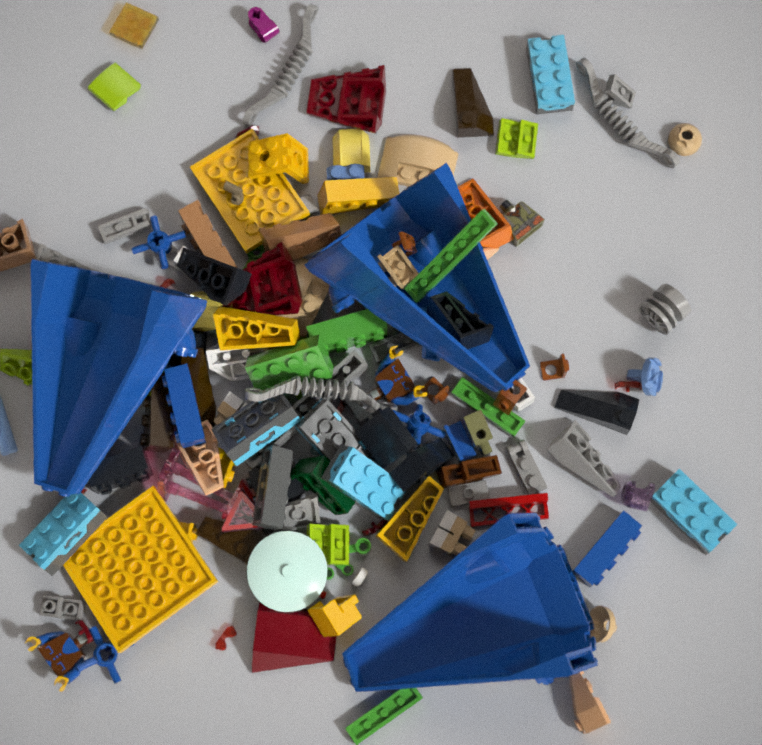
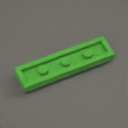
M463 377L451 392L453 396L473 410H482L486 419L512 437L516 436L525 423V420L514 412L507 415L494 406L495 399Z
M417 688L400 689L345 729L354 743L358 745L422 700L423 697Z

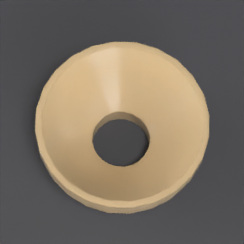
M689 123L676 125L668 136L670 149L680 156L693 155L699 150L702 143L700 131ZM685 131L690 132L692 139L685 140L682 137V133Z
M601 605L596 606L590 611L594 622V629L590 631V635L595 637L597 643H602L611 638L617 629L615 616L609 608ZM609 621V628L607 631L606 624Z

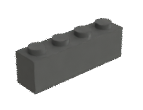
M274 445L263 448L252 522L253 526L270 530L283 528L286 519L284 515L285 507L288 503V486L291 483L290 471L294 462L293 450Z

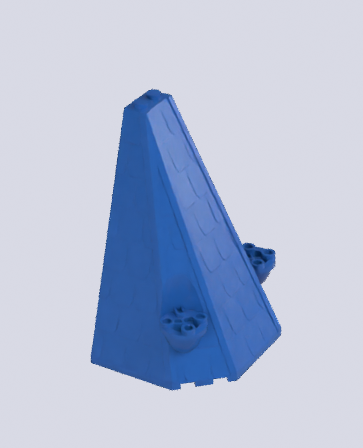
M447 163L407 187L397 196L367 215L304 264L309 272L329 284L331 308L336 314L352 305L356 299L374 315L494 393L502 389L504 391L510 389L514 385L512 382L522 378L526 374L524 371L530 367L480 242L418 303L413 300L405 289L402 290L399 286L393 285L389 280L391 276L389 272H384L378 264L380 260L377 256L379 254L384 256L392 250V244L401 240L399 232L402 231L412 235L415 240L417 253L409 256L408 259L420 273L471 221L452 171ZM401 244L400 248L403 250L404 253H406L407 251L404 250L403 245ZM447 291L465 304V308L472 314L477 313L480 315L479 319L486 324L490 323L494 326L490 341L467 350L426 313L430 297Z
M32 259L30 266L34 484L42 486V490L51 492L55 490L58 491L60 496L70 497V494H80L164 371L173 352L179 356L196 358L198 349L196 348V340L192 328L206 309L207 300L184 292L121 276Z
M513 513L503 516L464 551L459 553L445 567L342 653L343 663L348 669L350 682L355 691H381L535 679L538 684L549 685L553 683L555 678L569 677L598 666V660L596 657L594 658L592 653L596 650V639L590 635V631L594 629V622L563 547L560 544L556 546L552 542L554 535L547 526L542 528L538 514Z

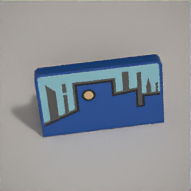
M461 421L450 426L447 424L443 426V431L446 432L445 436L458 463L477 457Z

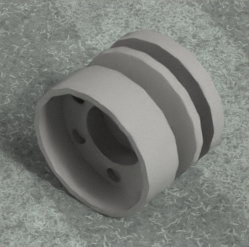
M662 284L653 293V297H648L646 302H643L639 307L647 323L664 335H668L672 328L677 326V321H682L691 312V307L686 298L669 284Z

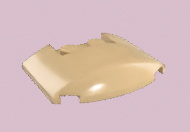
M405 134L392 138L389 137L386 140L377 178L397 177L398 185L409 187L445 163L449 165L454 176L458 153L447 144L427 136Z
M301 257L293 261L296 266L303 299L299 313L276 316L297 319L300 337L306 338L308 334L306 326L313 324L329 292V284L309 272L304 265L308 260Z

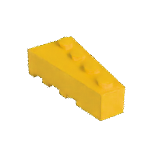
M397 177L324 181L317 194L320 215L380 207L399 194Z
M220 306L213 313L220 351L292 346L300 338L298 322L294 318Z

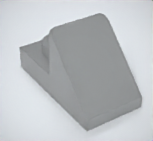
M616 74L609 75L605 89L608 95L606 102L613 100V105L632 108L636 92Z

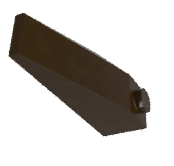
M453 69L457 138L494 136L493 117L472 69Z
M196 347L198 349L196 358L182 356L181 365L187 364L189 367L201 422L208 419L211 426L214 427L213 421L216 417L217 406L214 401L203 348Z

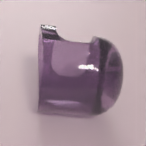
M635 480L627 481L621 491L623 505L647 512L655 490V483L648 482L646 488H637Z

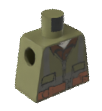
M505 200L499 206L505 213L503 215L504 218L511 225L512 242L516 247L544 224L545 219L522 201L513 206L508 200Z
M482 410L459 419L472 446H478L482 456L493 451L488 440L493 439V436ZM477 431H479L482 434L481 439L477 437Z

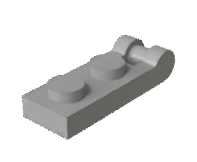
M144 208L99 225L98 227L105 245L137 232L151 229L149 210ZM142 219L143 222L137 223L136 220Z
M522 439L514 446H507L506 450L528 495L547 489L548 487L528 449L526 441ZM522 451L524 456L518 458L516 453Z

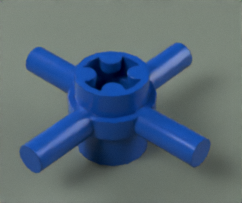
M151 216L150 221L153 232L148 235L147 243L132 247L131 249L133 254L147 250L157 253L161 269H167L169 266L166 255L172 250V242L186 238L187 234L183 230L167 235L165 232L160 231L157 216Z
M421 404L415 406V412L410 416L393 410L397 417L407 424L405 427L418 444L416 445L421 443L422 435L427 432L442 439L446 435L445 431L429 425L431 418L423 412Z
M97 626L90 628L89 631L97 647L93 651V657L76 664L78 672L97 664L100 667H107L114 684L122 681L114 665L118 655L115 647L111 643H104ZM103 649L105 652L110 651L111 653L106 661L101 658V650Z

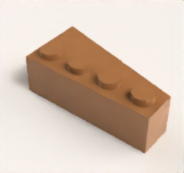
M199 200L178 210L183 222L181 228L185 230L187 235L191 236L190 243L195 250L199 249L202 255L237 268L225 245H222L217 231H213L210 219L207 214L203 213Z
M331 213L309 217L301 222L299 220L291 221V224L283 226L277 224L273 225V228L266 229L263 227L258 229L265 252L273 250L277 247V244L283 242L293 261L326 247L342 235L340 225Z
M23 218L17 221L16 225L10 228L6 227L0 233V272L30 263L32 259L36 260L29 229Z

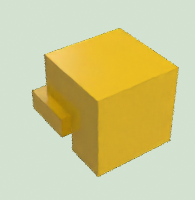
M355 595L335 597L326 605L319 601L308 609L323 637L339 636L362 618L355 606L359 602Z

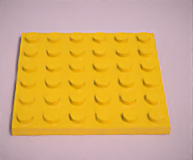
M154 485L106 519L63 565L118 653L125 651L219 582Z

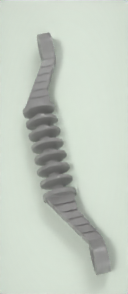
M310 4L307 7L303 17V36L296 44L297 49H293V55L289 56L290 61L285 63L287 67L282 68L283 73H279L280 79L275 80L277 85H272L268 96L247 109L243 117V124L249 127L252 126L259 112L288 96L287 91L292 89L290 85L295 84L294 79L299 77L297 73L302 72L301 67H305L304 61H308V56L313 53L310 23L314 21L317 15L318 6Z
M586 58L580 59L576 63V67L588 79L594 109L601 107L598 113L606 112L603 117L604 119L611 117L608 123L610 125L614 122L616 123L613 127L614 130L621 128L618 132L619 135L626 133L623 139L627 140L630 138L629 146L662 156L663 161L668 167H676L680 163V158L676 152L649 141L642 131L635 133L638 127L630 128L633 122L629 121L626 123L628 116L626 115L621 118L623 111L620 110L616 113L618 106L611 107L613 100L606 102L608 95L599 88L592 64Z
M295 376L265 390L246 388L244 393L245 399L259 402L283 393L298 395L300 390L302 396H306L307 391H309L310 397H313L316 391L318 398H321L323 392L326 399L329 398L330 393H332L333 399H336L339 394L340 400H344L347 395L348 401H363L375 410L380 407L383 410L390 406L392 410L397 411L398 407L391 402L376 401L354 382L350 381L347 387L346 381H342L339 386L338 380H334L333 385H331V380L327 379L324 385L322 378L316 384L314 377L308 383L307 377H304L301 382L300 376Z

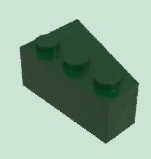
M325 455L300 459L290 472L291 479L296 478L304 485L302 488L306 492L311 490L313 493H317L318 501L333 514H348L356 502L321 479L331 461Z

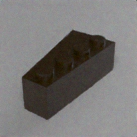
M162 372L143 400L145 414L142 415L141 426H144V430L140 435V445H142L145 451L165 453L174 447V441L170 440L174 432V425L170 423V413H173L172 405L169 406L166 395L169 394L168 387H164L162 376H165V373Z
M205 516L195 534L246 565L256 545L270 535L248 528L223 531L224 521Z

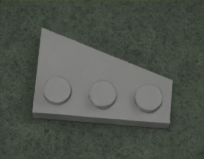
M317 493L286 505L284 514L286 519L283 528L276 530L261 528L262 532L274 534L281 531H307L308 524L321 525Z

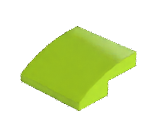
M116 62L105 69L88 86V90L113 111L126 104L127 98L141 89V84Z
M501 118L498 125L495 154L506 157L534 159L538 123L522 119L516 122Z
M307 525V536L320 547L327 565H349V525Z

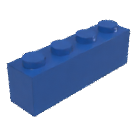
M184 364L164 369L165 376H162L164 387H168L169 390L166 398L168 405L173 407V413H170L173 425H177L178 430L174 432L176 442L181 443L183 448L206 443L188 365Z
M623 510L573 570L574 575L589 587L593 586V584L598 586L604 578L602 576L603 572L606 569L610 571L617 563L614 559L618 554L622 556L628 550V542L631 539L635 541L642 533L639 531L642 525Z

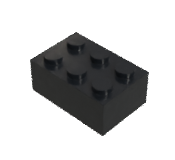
M139 446L104 458L89 479V483L97 494L107 495L113 492L112 489L118 487L124 489L136 481L145 482L154 474L147 453Z

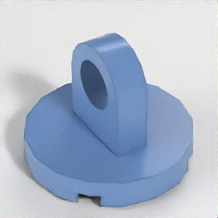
M649 357L645 360L642 370H628L626 379L641 383L645 395L656 396V392L661 390L663 383V372L659 368L662 364L658 358Z

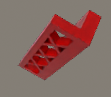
M548 493L469 501L471 527L494 525L499 521L491 515L495 509H502L507 514H512L511 512L515 507H521L526 513H533L530 510L534 505L543 504L544 515H538L540 520L549 519ZM474 511H482L487 517L484 521L475 522Z

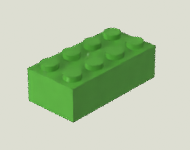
M368 309L306 326L308 338L320 334L328 355L336 351L337 353H343L348 348L354 346L355 348H360L368 342L373 341L375 343L387 337L386 322Z
M320 334L299 340L292 346H280L248 356L245 366L254 388L261 390L270 388L275 384H280L295 376H300L301 382L304 377L308 378V383H310L312 377L316 379V383L320 378L324 381L332 378L334 368Z

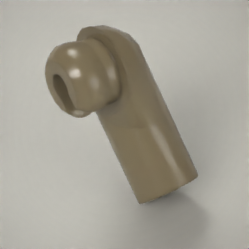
M227 181L223 189L232 194L231 202L233 204L240 205L244 200L242 188Z

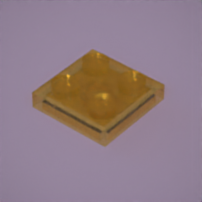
M126 2L109 33L113 37L143 49L159 18Z

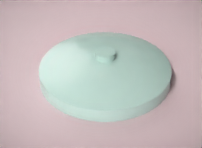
M281 531L265 537L253 549L247 564V580L254 596L268 608L281 612L298 611L312 604L323 591L327 579V563L320 547L308 536L294 531Z

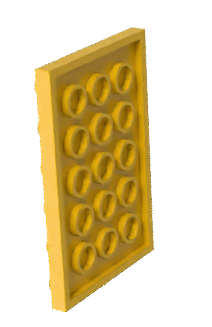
M253 129L190 166L191 171L246 254L263 244L259 228L265 227L269 229L277 224L282 226L291 224V221H300L310 215L309 210L283 173L256 179L248 177V142L259 140ZM269 153L265 154L263 161L268 159ZM227 181L242 188L244 200L240 205L233 204L231 202L232 194L223 189Z

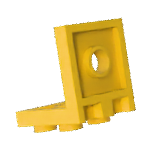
M285 133L248 142L249 178L256 179L286 172L302 184L309 183L308 148L291 135ZM269 153L268 159L263 161L265 154Z

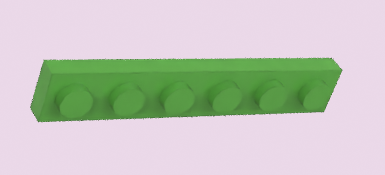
M482 209L404 289L416 303L420 302L498 223L485 209Z

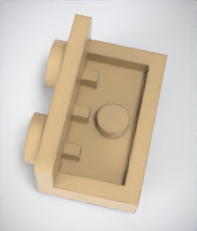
M399 245L384 256L381 254L377 256L380 260L378 264L384 272L388 271L391 275L389 277L391 283L399 286L402 290L419 274Z

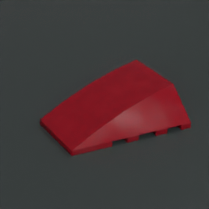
M380 65L374 69L365 68L351 73V71L345 72L344 75L340 76L331 75L311 79L307 115L376 134L382 125L386 97L385 65Z
M283 242L277 244V247L273 250L263 253L261 258L255 262L251 261L247 264V267L242 269L252 274L246 291L228 305L222 304L223 307L275 316L299 313L303 299L296 266Z
M259 602L253 644L252 673L334 661L337 636L323 637L308 609L303 608L293 612H281L268 608Z

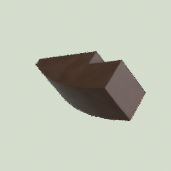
M497 455L462 461L459 464L443 466L436 471L440 486L444 489L502 474Z

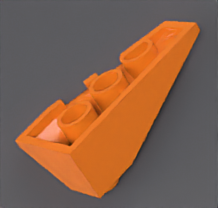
M471 179L458 186L471 220L482 209H485L498 223L480 241L481 246L499 248L512 241L511 225L477 182Z

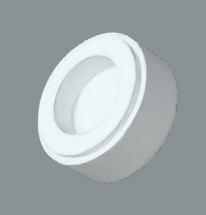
M362 567L351 584L359 587L368 575V571Z

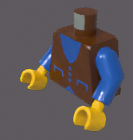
M396 345L389 349V354L381 361L374 378L377 387L368 393L375 400L384 397L386 402L407 406L419 397H426L427 392L420 393L421 388L425 386H415L399 358H395L403 354V350L399 351L398 354L395 353V349L398 347Z
M48 632L37 637L31 636L25 641V643L32 642L34 645L28 651H33L37 646H40L37 649L57 675L54 686L57 683L62 684L59 691H64L67 684H70L80 676L81 671L78 672L76 664L84 661L86 654L81 649L88 641L85 633L73 638L67 632Z

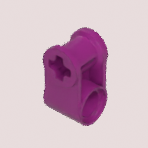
M253 7L249 10V26L263 43H267L280 33L275 22L261 8Z

